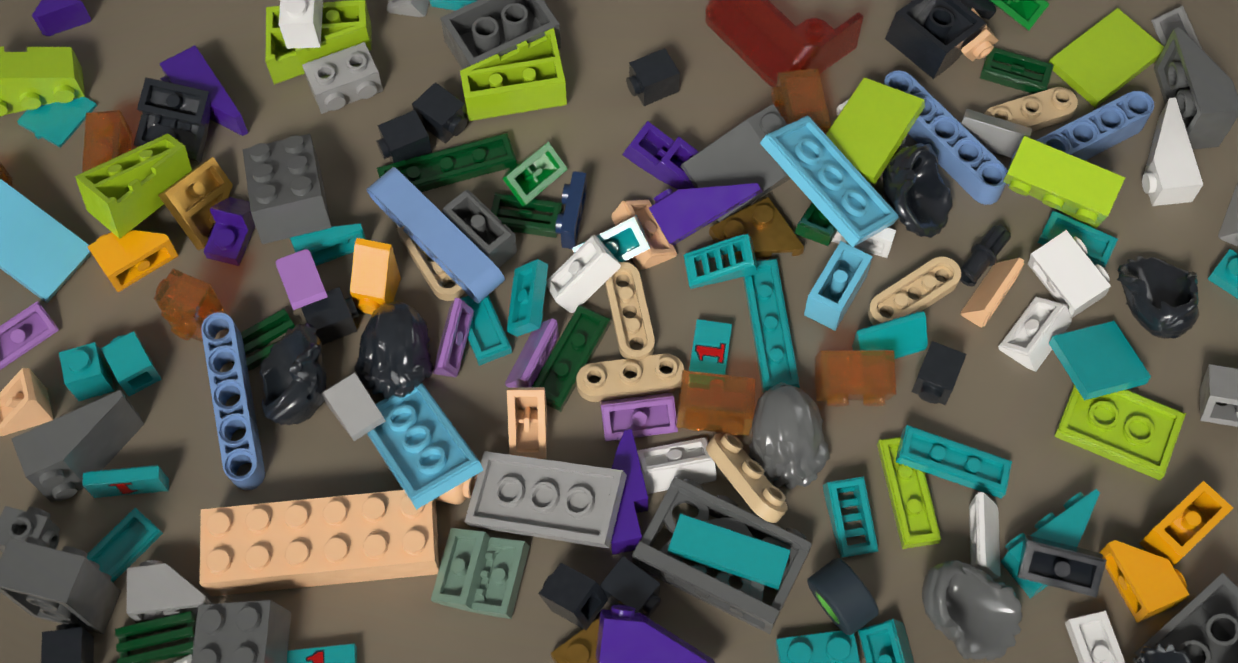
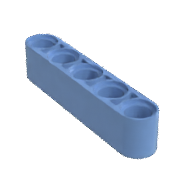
M901 70L890 72L885 77L884 85L925 99V108L921 112L922 115H919L908 134L917 143L931 144L933 151L938 157V164L974 200L984 205L996 203L1000 199L1006 185L1003 182L1008 171L1006 167L910 74Z
M1143 91L1129 92L1036 141L1085 161L1142 131L1155 107L1154 101L1149 94ZM1015 151L1014 154H1013V157H1012V159H1011V161H1010V164H1011V162H1012V160H1013V158H1014V156H1015L1016 151Z
M395 167L388 170L366 189L372 200L400 228L404 227L403 231L476 303H480L505 281V277L499 268Z
M222 312L213 313L204 319L201 332L222 465L227 477L239 489L253 490L263 482L265 468L243 339L240 330L228 314ZM229 329L225 337L215 339L219 331ZM235 362L230 371L220 372L224 364ZM240 395V399L235 405L226 406V402L230 397ZM246 429L244 437L237 441H231V437L236 430ZM252 463V468L246 475L237 476V470L241 465Z

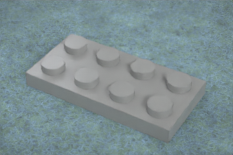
M484 451L481 460L484 471L477 475L465 518L466 524L470 527L603 548L610 547L627 477L623 470Z

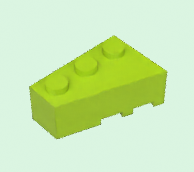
M366 0L323 2L321 47L287 49L279 27L280 6L266 7V64L274 84L305 74L302 66L305 63L365 42L368 50H372L371 21Z
M554 28L545 31L544 37L531 43L524 41L517 44V49L499 56L497 53L460 70L469 121L567 105L566 82Z
M0 47V117L11 113L35 110L41 105L56 102L68 103L75 98L85 97L82 66L72 47H27V52H4V47Z
M167 133L75 176L86 210L120 239L163 206L164 203L158 195L192 171L185 145Z
M1024 136L1003 182L1009 184L1008 188L1021 195H1030L1042 201L1045 205L1058 209L1096 229L1108 217L1125 177Z

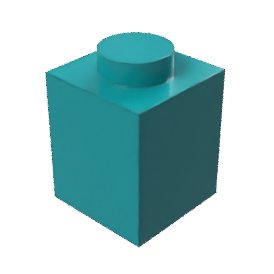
M134 331L114 338L110 344L101 348L118 383L129 397L162 380L144 345Z
M95 342L59 352L64 383L78 401L114 392L110 366Z

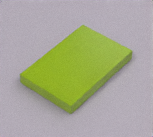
M1117 8L1053 56L1049 63L1054 64L1053 72L1096 108L1157 61L1164 46Z
M864 77L826 136L868 182L875 184L925 108V99Z
M1073 385L1054 437L1160 481L1167 470L1186 413L1127 389L1084 400L1076 386Z

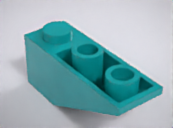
M1097 488L1086 496L1079 492L1063 505L1066 510L1056 517L1051 512L1037 522L1034 526L1037 531L1030 536L1078 547L1100 492ZM1021 533L1005 546L1008 552L1001 560V564L1031 599L1049 585L1018 578L1025 534Z

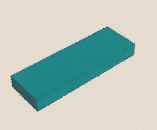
M906 425L902 430L895 461L896 463L998 498H1002L1006 494L1012 461L909 425Z
M683 514L679 516L668 547V553L775 589H779L791 551Z

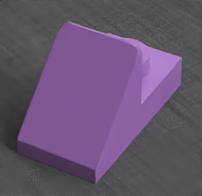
M308 249L276 260L278 272L293 310L328 297Z

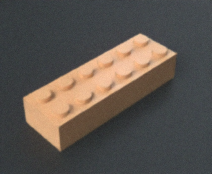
M404 490L201 509L200 585L211 597L435 575L439 572L436 500H432L416 510Z

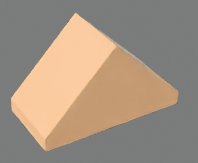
M22 368L0 392V436L54 420L47 388L30 368Z
M545 387L507 388L509 455L546 459L547 402Z

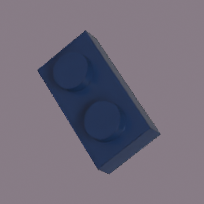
M573 171L570 184H564L562 204H566L564 214L558 213L555 233L561 234L562 248L572 249L577 244L587 195V173Z

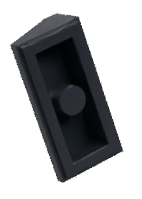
M1025 535L1018 578L1097 597L1107 560L1103 554Z

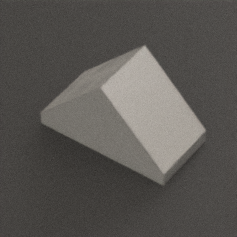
M356 373L351 374L322 393L324 402L353 441H356L385 422L383 415Z

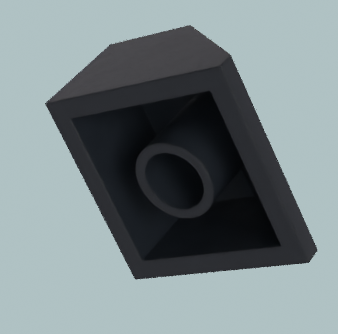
M913 0L896 12L885 39L932 79H935L956 62L962 55L961 49L978 36L987 22L959 0Z

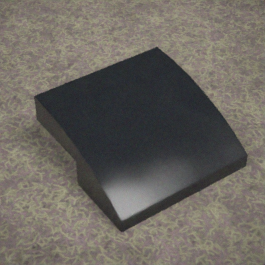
M145 77L137 110L142 112L133 145L139 147L168 133L185 145L189 160L201 162L209 127L211 93L201 89Z

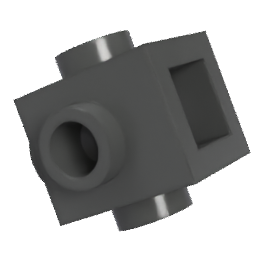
M5 506L0 516V551L4 552L9 538L25 542L27 537L46 541L50 544L49 548L56 549L59 542L60 528L49 519L51 515L44 510L28 507L27 511Z

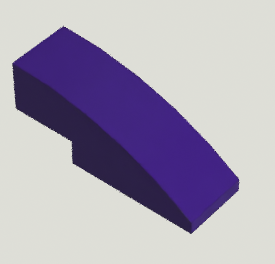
M647 121L622 155L647 173L677 190L695 188L681 168V165L699 153V151L679 136L675 141Z
M632 429L624 430L612 465V469L623 470L627 475L610 543L612 555L636 549L639 541L642 540L636 513L648 511V494Z

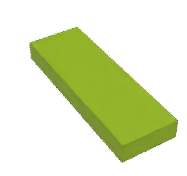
M901 437L879 440L877 447L902 549L939 544L942 539L925 472L895 462Z

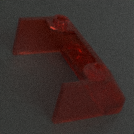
M710 0L705 9L706 24L773 90L781 94H790L797 91L856 49L863 21V15L858 12L835 29L819 18H810L795 26L769 0Z

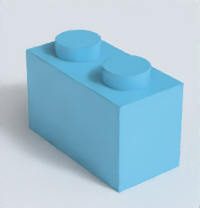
M840 241L808 295L804 316L836 331L868 275L873 256Z

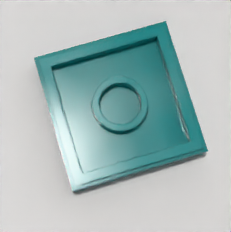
M1115 321L1054 335L1049 342L1052 350L1084 400L1145 385L1151 378V375Z

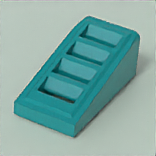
M361 224L334 226L291 237L290 240L295 253L308 249L315 266L353 253L356 238L365 240L366 238Z
M749 233L684 254L690 289L759 273L753 241ZM738 251L742 252L743 262L737 263L735 252ZM728 254L730 266L724 268L722 255ZM715 257L717 270L711 272L709 258ZM702 260L704 275L698 277L695 262Z
M864 476L823 484L825 501L840 558L878 552ZM853 491V499L839 501L838 494ZM857 506L858 513L841 514L840 508ZM861 521L862 528L844 530L843 523ZM865 536V543L847 545L846 538Z

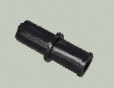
M1002 225L993 226L981 243L975 244L972 247V254L960 268V281L970 287L975 286L977 280L988 266L995 265L997 261L996 256L1011 238V233L1006 230V227Z

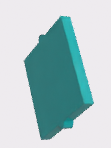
M80 97L68 103L56 102L41 105L35 110H26L17 123L35 133L37 139L44 138L61 148L97 107V104L86 97Z

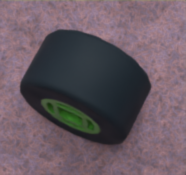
M840 558L833 559L807 579L808 586L820 606L835 625L846 635L854 634L879 614L878 606L867 587L857 574Z

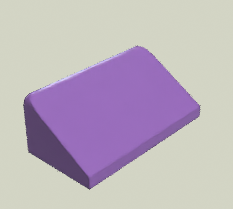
M455 298L449 307L433 373L436 375L455 378L458 376L474 313L473 309L460 298Z
M38 301L0 326V370L59 331V328Z
M551 318L541 323V328L531 332L505 382L507 387H532L559 338L557 320Z
M672 393L600 402L605 441L619 440L622 438L624 430L632 429L634 438L678 432L675 402Z

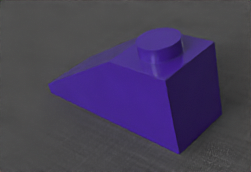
M195 45L159 63L165 74L164 77L160 78L161 81L209 91L211 93L210 120L241 136L248 134L240 112Z
M758 183L678 189L675 192L670 188L653 198L655 204L649 207V210L669 244L675 245L762 193L763 189Z
M613 605L611 610L601 609L596 648L598 663H715L711 657L641 613H635V608Z

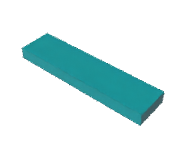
M777 259L757 261L759 273L745 276L743 281L762 392L765 393L781 382L800 388Z

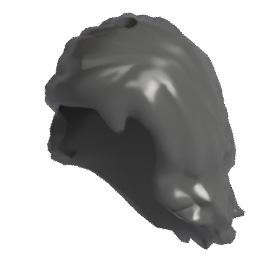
M782 382L773 386L758 399L751 425L752 442L749 445V457L763 468L764 476L769 482L773 481L774 486L777 488L783 485L787 489H793L797 485L804 487L810 485L811 481L818 478L817 473L824 468L826 461L830 459L828 444L823 439L822 423L824 420L821 418L815 401L803 389Z
M959 560L945 561L935 565L925 575L922 587V601L925 613L934 624L935 629L942 631L948 640L954 642L958 652L964 659L982 660L986 658L987 661L995 660L996 658L1003 657L1007 648L1015 646L1016 640L1014 636L1021 631L1018 624L1023 616L1021 612L1022 605L1011 587L1006 586L1004 582H995L984 571Z

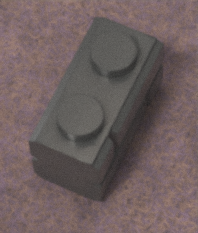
M469 190L462 192L442 209V213L498 268L517 253L515 234L505 224L502 225L501 220Z

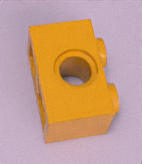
M1202 481L1139 544L1149 553L1168 559L1172 566H1174L1233 507L1205 481Z

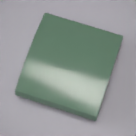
M450 528L431 601L460 610L512 619L530 546L525 541L490 537L483 531Z

